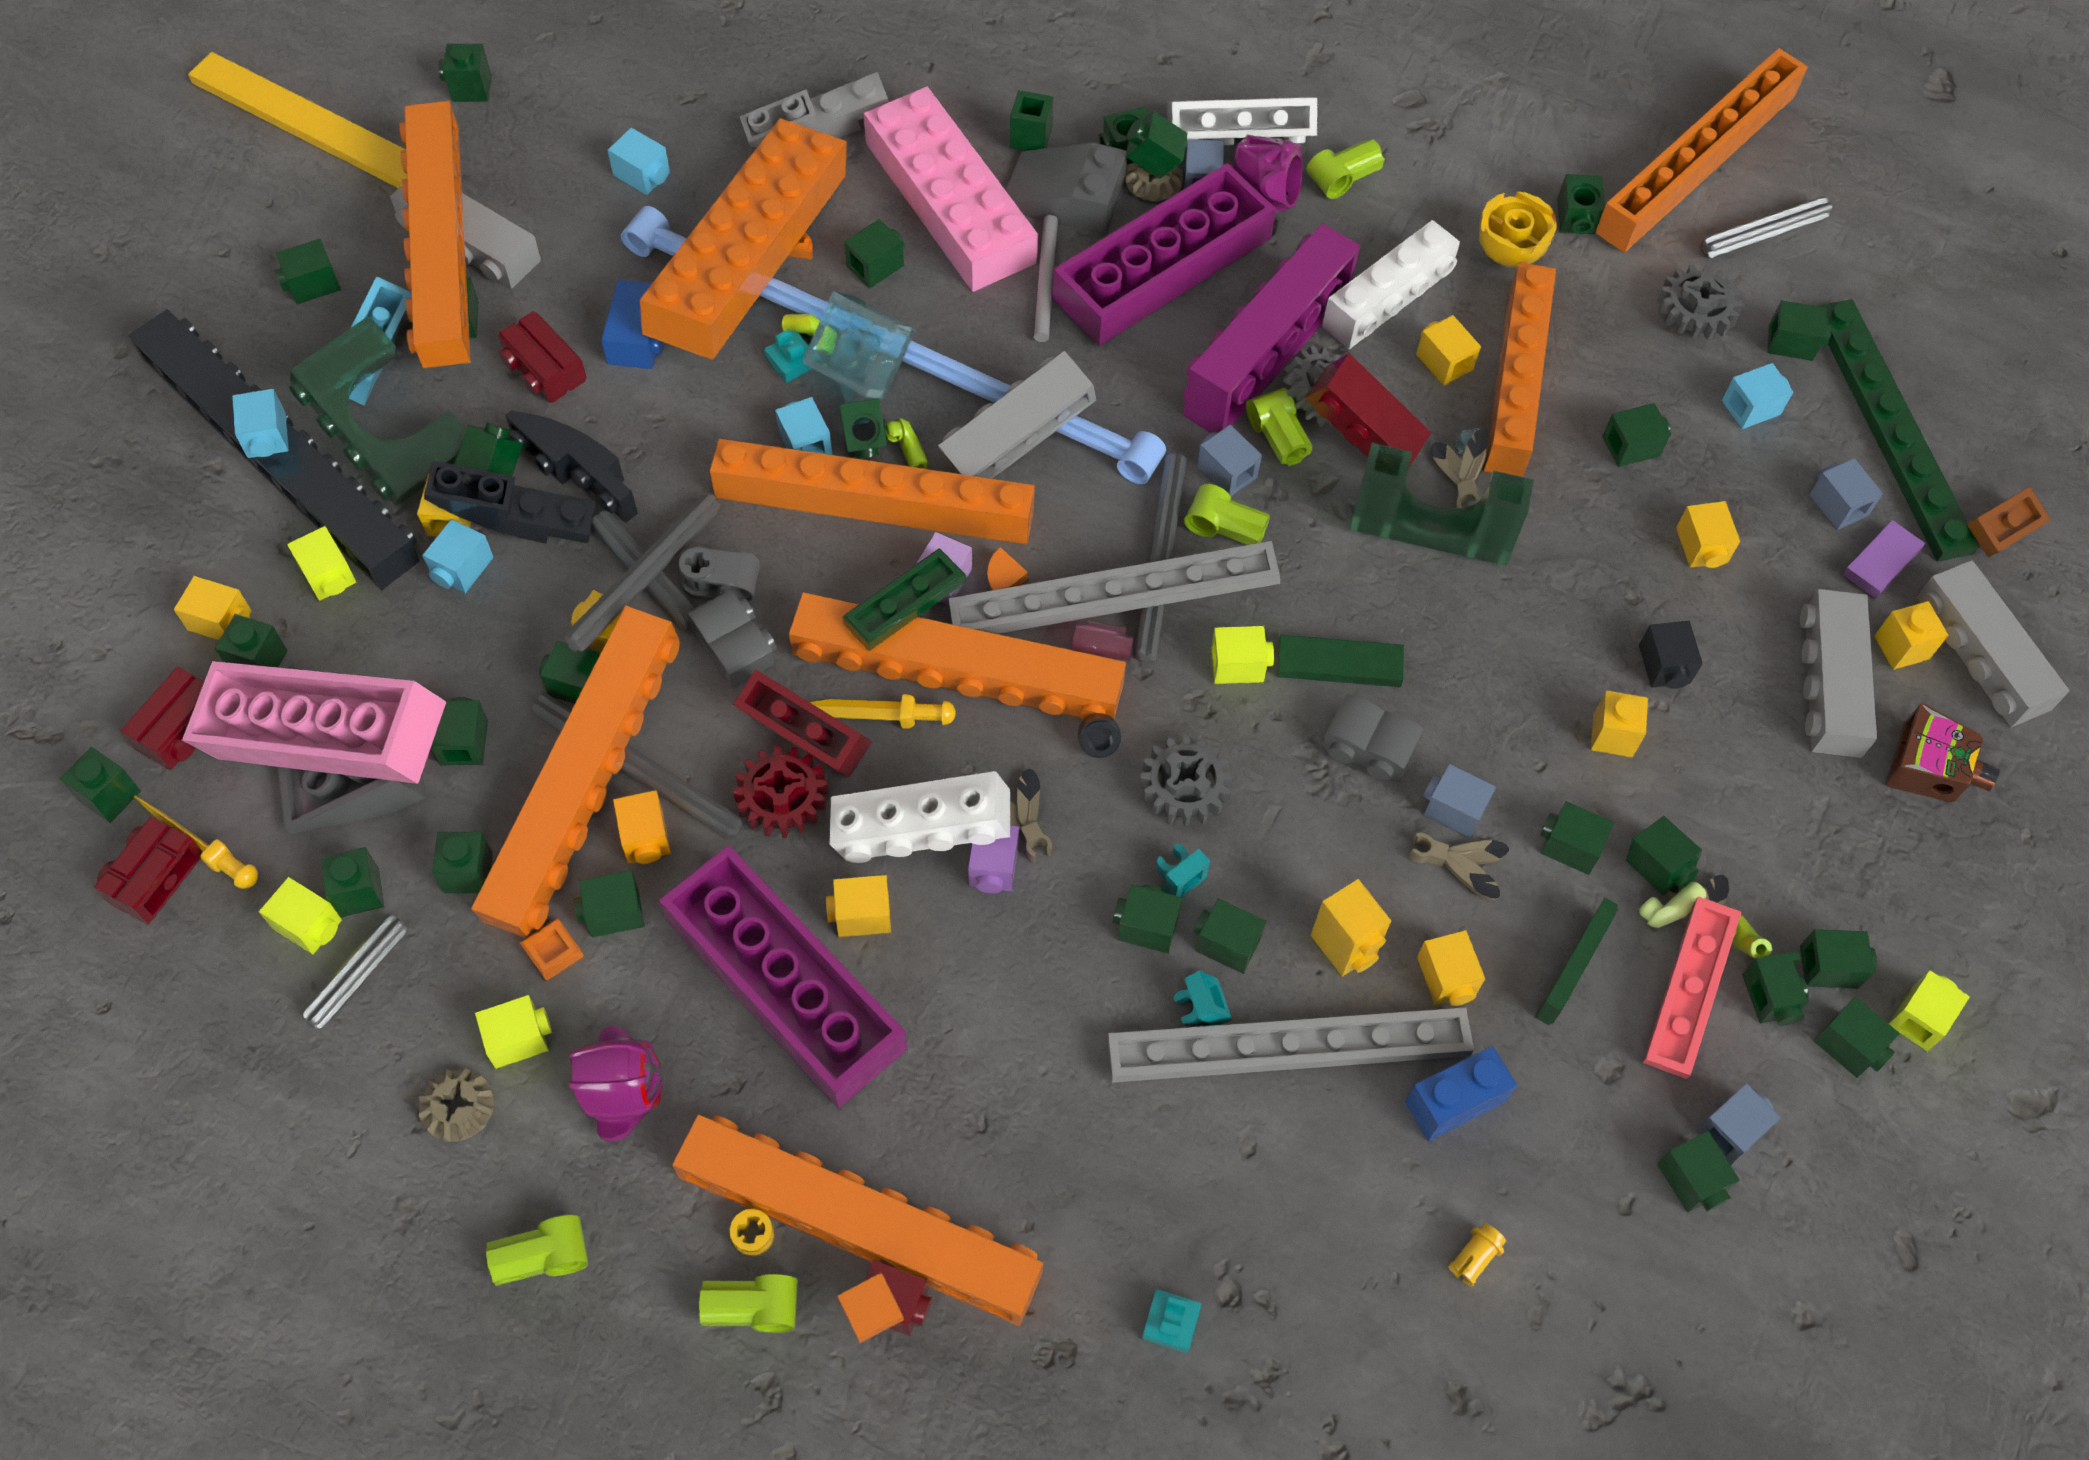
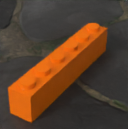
M1522 262L1518 263L1508 295L1489 429L1490 445L1485 458L1484 472L1522 479L1532 455L1556 268Z

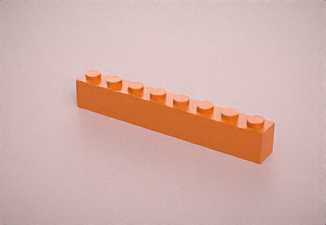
M1778 48L1606 203L1595 233L1622 252L1628 251L1795 97L1808 66Z
M450 101L405 106V122H400L399 124L403 144L406 145V150L400 152L404 173L407 174V179H402L401 181L405 202H408V208H403L402 211L406 231L409 232V238H404V250L406 258L410 261L411 268H405L406 285L409 292H412V298L406 299L407 315L409 321L413 322V329L407 330L408 346L412 354H418L423 368L471 363L459 127Z
M726 439L718 440L710 469L714 494L717 499L1028 545L1034 515L1035 485Z
M802 593L789 632L792 655H796L804 661L833 663L848 671L865 670L878 673L883 678L898 680L900 678L911 680L931 689L943 687L959 691L961 694L973 698L980 696L998 699L1009 706L1025 705L1039 708L1050 715L1066 714L1080 717L1084 720L1092 714L1102 713L1111 716L1115 720L1124 684L1126 662L920 617L915 618L871 651H868L843 624L842 616L859 604Z
M625 605L471 908L482 922L525 939L533 935L535 929L538 930L544 925L549 913L548 903L555 889L559 890L565 883L568 875L567 865L574 851L580 850L586 840L588 833L587 824L593 812H598L603 806L607 794L606 786L612 774H617L620 771L625 759L624 750L631 736L635 737L642 727L643 711L649 699H655L659 693L662 684L661 675L667 663H672L678 654L680 641L671 621Z
M698 1114L672 1164L679 1179L748 1209L761 1210L773 1220L872 1262L873 1259L923 1278L927 1281V1287L1019 1327L1021 1326L1043 1274V1262L1037 1260L1038 1254L1033 1250L1016 1243H1012L1010 1248L993 1241L994 1235L981 1227L968 1225L967 1229L950 1223L951 1217L939 1209L925 1206L922 1211L906 1204L908 1199L897 1191L882 1188L881 1192L864 1186L865 1180L850 1171L840 1169L838 1174L822 1168L823 1163L808 1153L798 1151L796 1156L780 1150V1144L766 1135L756 1133L752 1138L738 1132L739 1127L724 1117L714 1115L712 1120Z

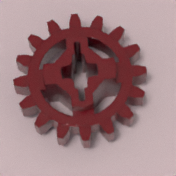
M780 745L774 748V755L767 756L763 750H759V761L757 763L748 759L744 761L747 774H736L735 778L738 788L733 789L735 802L739 803L737 808L740 817L748 816L749 828L753 830L762 824L764 836L769 837L774 829H780L782 838H787L788 828L795 827L801 834L804 832L803 822L805 820L815 824L818 822L815 809H826V799L823 795L828 794L827 780H822L824 778L822 766H814L813 756L810 753L800 759L797 747H792L788 754H782ZM784 789V793H778V790Z

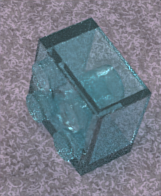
M833 291L802 363L865 397L885 399L917 328L854 295Z

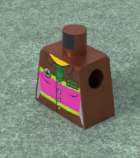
M1920 703L1905 721L1885 786L1946 802H1954L1970 784L1983 790L1991 791L1998 779L2000 768L1978 760L1983 744L1981 734L1936 709Z

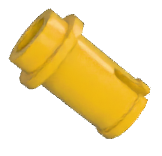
M1483 1223L1480 1228L1474 1227L1471 1234L1473 1237L1448 1266L1449 1270L1458 1279L1463 1275L1465 1277L1463 1283L1468 1286H1473L1476 1283V1279L1495 1255L1501 1256L1504 1253L1502 1246L1506 1243V1239L1498 1230L1487 1223Z

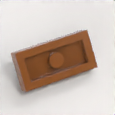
M2028 487L1968 522L1967 525L1986 556L1990 557L2051 521L2031 487Z

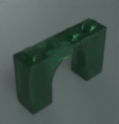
M369 315L290 370V382L292 385L289 386V389L302 406L305 407L309 404L319 415L316 421L321 429L330 438L336 435L346 447L343 449V452L350 463L358 470L363 467L373 478L370 484L374 491L384 501L390 498L397 507L425 486L432 460L455 464L466 429L450 410L416 434L400 440H384L374 437L365 432L356 423L348 405L350 395L362 381L394 360L396 346Z
M1375 443L1371 444L1349 530L1507 566L1528 514L1534 479L1493 470L1486 492L1479 502L1464 508H1441L1419 500L1407 489L1405 482L1412 452Z

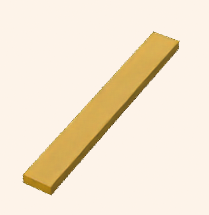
M214 52L206 56L188 73L192 84L397 188L402 186V179H407L400 152L406 149Z

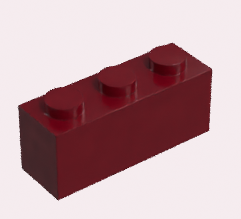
M1350 353L1327 365L1305 397L1316 408L1319 415L1334 425L1349 443L1355 445L1372 462L1373 466L1382 471L1387 477L1411 466L1432 433Z
M757 669L754 670L733 704L736 708L848 777L852 775L872 743L871 740Z

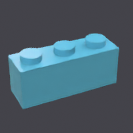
M379 277L375 278L332 364L327 390L365 405L407 319L406 299L412 298V292Z

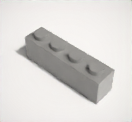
M401 186L390 198L396 212L395 218L405 228L402 211L403 208H408V202H405ZM462 193L466 265L471 264L481 270L489 280L493 282L499 281L513 289L541 261L535 236Z
M1065 351L1057 357H1049L1039 365L1037 372L1025 381L1019 380L1012 384L1006 391L1005 396L997 402L986 404L980 408L975 414L974 419L962 428L956 427L948 432L943 442L938 445L945 462L956 474L993 479L1096 401L1094 385Z
M1971 560L1930 578L1917 596V599L1920 603L1930 602L1948 633V637L1945 639L1946 642L1957 652L1967 666L1971 677L1981 685L1991 699L1995 710L2004 717L2009 726L2012 728L2052 711L2070 690L1974 561Z
M1818 589L1809 604L1803 605L1800 614V626L1805 628L1806 633L1801 657L1802 662L1807 664L1808 673L1803 687L1804 698L1809 699V712L1805 721V733L1807 736H1811V752L1862 758L1877 740L1868 595Z

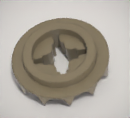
M1135 162L1127 165L1126 186L1132 194L1140 199L1154 202L1164 201L1177 194L1182 187L1183 169L1178 168V165L1161 179L1158 177L1153 178L1152 182H1149V175L1152 173Z
M467 1068L456 1071L446 1069L443 1075L436 1079H430L427 1089L423 1095L419 1096L420 1108L418 1116L425 1129L437 1139L448 1142L466 1140L479 1133L490 1120L494 1108L492 1089L482 1075L471 1072ZM459 1090H461V1098L464 1102L469 1103L470 1106L457 1107L455 1113L450 1118V1110L440 1101H445L446 1099L453 1100L456 1093H459Z

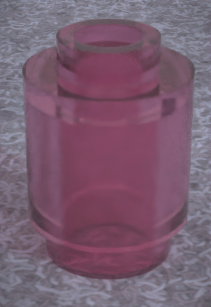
M1088 621L1087 625L1077 623L1072 650L1120 661H1130L1134 637L1127 636V627L1092 621Z

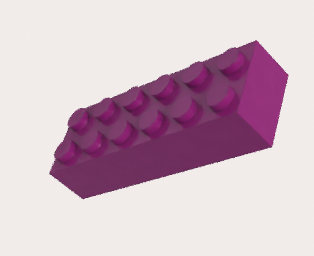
M1226 163L1054 268L1052 299L1098 346H1101L1271 239L1276 208Z
M1323 223L1312 235L1306 234L1300 241L1294 255L1291 258L1285 257L1280 262L1273 278L1269 282L1263 281L1259 285L1252 301L1247 306L1241 305L1237 309L1231 324L1224 331L1222 329L1218 330L1211 339L1209 348L1202 355H1195L1186 369L1188 382L1183 393V398L1185 399L1183 416L1210 433H1219L1227 426H1233L1246 412L1247 400L1260 396L1291 361L1290 359L1300 351L1323 325L1328 298L1353 280L1360 245Z
M730 845L721 850L659 900L666 922L838 1109L908 1050L906 1031Z

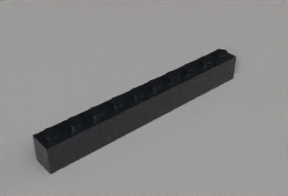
M166 309L128 335L141 359L317 529L326 526L339 550L381 591L420 562L414 548L417 540L412 532L404 524H400L397 527L391 521L390 513L378 500L371 502L365 497L367 493L362 485L353 476L346 479L341 474L342 469L329 453L321 455L317 451L316 443L304 430L297 432L293 428L294 425L287 414L286 424L289 451L275 453L267 457L247 458L235 435L232 395L262 390L255 384L249 387L245 383L244 375L232 362L225 364L217 348L209 340L202 342L199 339L198 332L186 318L178 320Z

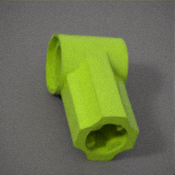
M1366 139L1336 154L1329 149L1319 152L1310 160L1306 171L1329 199H1335L1348 191L1354 181L1382 169L1384 158L1379 144L1374 139L1370 141Z
M1284 387L1247 400L1246 411L1251 426L1257 433H1264L1281 464L1292 466L1300 463L1306 456L1311 454L1313 446L1296 418L1295 403L1291 396H1287L1286 392L1288 389Z
M1204 484L1199 487L1186 514L1184 524L1192 533L1198 536L1213 537L1216 534H1220L1238 542L1251 545L1261 543L1269 523L1270 514L1232 501L1229 493L1217 485Z
M577 1215L554 1217L541 1222L537 1230L487 1242L486 1257L492 1281L496 1286L544 1273L548 1276L567 1275L578 1272L588 1266L581 1219Z
M771 1274L755 1277V1281H703L699 1299L700 1324L702 1326H752L753 1330L769 1333L793 1331L796 1321L798 1279L787 1275Z

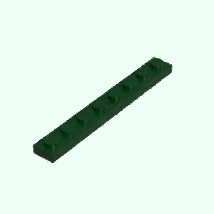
M1853 299L1818 305L1819 307L1827 308L1826 324L1831 325L1828 346L1936 561L1973 555L1980 545L1969 529L1968 522Z

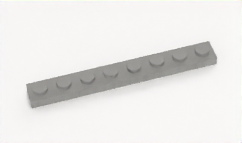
M1268 541L949 598L952 625L1000 634L1280 584V573L1273 543Z
M1466 1008L1108 1033L1107 1039L1112 1083L1468 1057L1474 1051Z

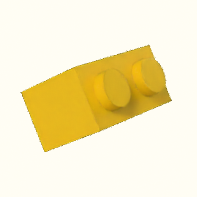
M1357 879L1322 901L1310 936L1343 977L1354 969L1358 973L1363 972L1379 959L1377 953L1386 942L1384 937L1391 920L1361 881Z

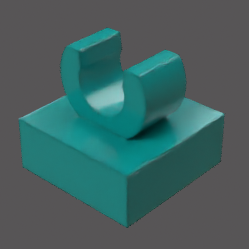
M789 329L775 336V343L764 348L766 360L786 383L818 366L817 355L797 331L793 333Z
M1177 843L1173 846L1172 854L1180 863L1169 865L1160 856L1156 860L1155 867L1158 874L1165 878L1163 890L1167 894L1183 898L1207 878L1210 860L1200 849H1197L1189 856L1187 849Z
M1201 971L1184 978L1188 989L1177 992L1173 997L1174 1001L1182 1005L1192 1001L1194 1007L1190 1014L1181 1018L1182 1023L1196 1026L1205 1021L1217 1026L1232 1019L1218 978Z
M1156 1289L1142 1340L1188 1354L1202 1303Z

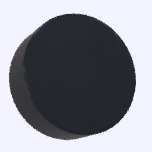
M1098 713L1086 717L1081 722L1078 728V739L1082 750L1087 755L1095 758H1104L1110 756L1118 749L1121 743V732L1117 722L1111 716Z

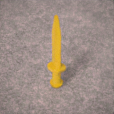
M903 694L901 702L841 699L810 702L834 718L900 721L903 729L912 728L915 725V720L942 721V725H948L956 716L955 707L949 701L943 700V703L939 705L916 704L915 698L909 694Z
M134 796L157 819L168 824L171 828H175L190 836L203 851L201 859L211 870L215 872L222 870L234 879V885L238 888L247 889L255 885L258 880L256 867L252 864L244 865L233 857V854L223 842L216 839L210 845L163 811Z

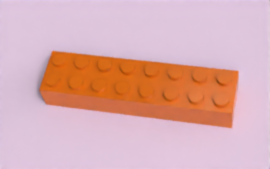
M780 118L641 297L642 334L713 360L845 178L847 141Z

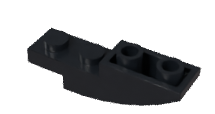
M510 411L505 415L510 429L509 437L523 443L521 453L526 450L532 456L537 468L545 476L552 474L562 485L573 478L582 490L585 491L589 488L596 495L598 503L605 511L617 514L625 523L638 514L632 491L622 483L625 480L619 458L602 444L588 435L550 418L518 411Z
M433 460L424 492L425 500L460 518L501 533L547 544L548 536L588 543L596 501L515 486L514 476Z

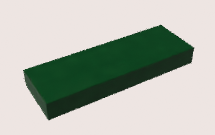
M938 548L843 615V624L868 651H871L966 583V574Z
M1280 635L1277 677L1400 688L1402 686L1404 645Z
M1604 897L1535 1018L1547 1025L1555 1022L1619 910L1617 908L1618 904Z

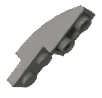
M876 72L814 98H810L807 89L744 114L740 116L750 146L755 148L759 146L780 118L840 138L862 130L858 120L864 118V113L889 103L879 74Z

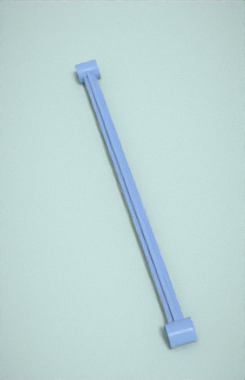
M650 206L642 207L621 233V240L631 252L641 257H647L654 248L674 256L687 238L669 231L670 225L666 217L660 211ZM773 277L759 295L798 314H813L833 330L993 403L1005 396L1006 391L1010 387V385ZM1075 416L1056 431L1118 459L1117 469L1125 479L1135 484L1147 483L1166 453V446L1163 441L1150 432H1137L1131 441L1078 416Z

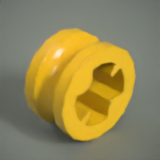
M747 1209L738 1213L732 1220L730 1238L736 1250L741 1254L750 1257L760 1256L771 1247L774 1240V1228L769 1217L764 1212L757 1209ZM750 1222H757L759 1230L765 1228L764 1235H757L755 1242L748 1244L744 1235L739 1237L740 1231L748 1230Z

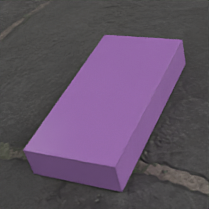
M1892 520L1847 567L1843 576L1876 599L1921 551L1926 543Z

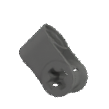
M692 547L682 553L679 559V570L683 575L682 588L692 598L709 600L731 590L738 600L744 597L750 604L754 600L761 562L755 555L748 552H730ZM699 558H702L703 565L699 564ZM695 582H698V589L695 587Z

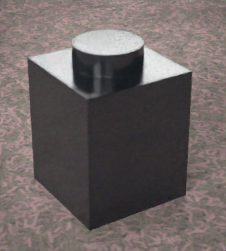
M1690 620L1651 624L1639 643L1651 688L1667 686L1670 689L1684 687L1693 681L1703 664Z

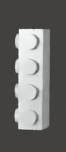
M1317 98L1167 101V120L1187 132V139H1212L1213 141H1224V145H1234V138H1245L1246 135L1250 134L1268 138L1284 137V141L1305 143V136H1317Z
M1431 220L1330 296L1322 327L1348 349L1352 348L1388 319L1395 316L1410 302L1421 296L1427 289L1443 277H1446L1456 266L1457 259L1455 257L1460 241L1434 220Z
M996 771L831 797L830 845L846 861L853 863L868 862L871 860V857L884 855L905 857L910 855L912 851L925 849L946 851L952 849L954 845L966 843L987 845L993 843L995 839L1010 837V789Z

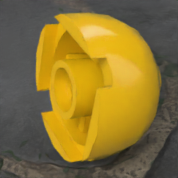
M1517 192L1516 197L1509 196L1504 198L1505 193L1495 196L1487 202L1479 222V241L1483 250L1491 260L1505 267L1517 268L1519 262L1534 263L1546 253L1557 229L1556 223L1554 224L1552 219L1553 211L1551 207L1539 197L1526 192Z

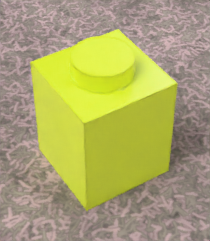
M326 526L287 544L319 601L329 596L337 595L347 587L357 583Z
M1264 626L1214 628L1211 645L1214 684L1264 682L1267 667L1274 664L1273 643L1266 642Z
M290 877L284 881L259 911L273 930L312 955L321 945L327 944L334 937L338 925L342 921L328 901Z
M1929 970L1912 986L1890 1020L1889 1025L1928 1052L1946 1036L1970 996L1959 990L1957 985L1950 979L1938 976Z
M529 995L475 1013L486 1055L495 1069L549 1051L545 1035L552 1033L546 1010L544 1007L536 1009Z

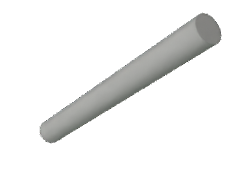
M1047 215L1043 218L1034 339L1038 342H1046L1049 339L1053 269L1055 265L1058 219L1054 215Z

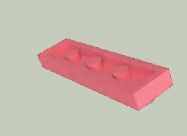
M1699 896L1694 901L1643 1060L1644 1064L1684 1079H1688L1691 1076L1742 913L1741 911Z

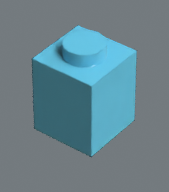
M630 128L607 150L613 176L645 195H648L657 185L662 184L668 174H670L666 148L633 128Z
M1771 363L1733 377L1722 402L1741 429L1781 415L1793 394V390L1790 388L1788 380Z
M274 389L232 395L235 435L247 458L267 457L275 453L289 451L286 413Z
M812 397L788 403L784 407L775 410L778 431L787 449L832 455L830 432Z
M452 519L422 555L430 571L429 576L436 584L445 589L453 587L465 594L494 558L485 535Z

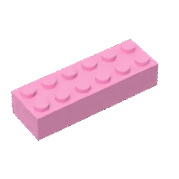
M928 86L864 113L866 145L972 292L1037 264L1038 233Z
M212 661L182 741L219 760L418 784L446 701L411 680Z

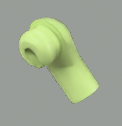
M1690 882L1664 906L1657 898H1649L1641 906L1639 913L1649 921L1648 925L1660 928L1686 917L1691 912L1694 901L1698 896L1706 898V891L1699 883Z

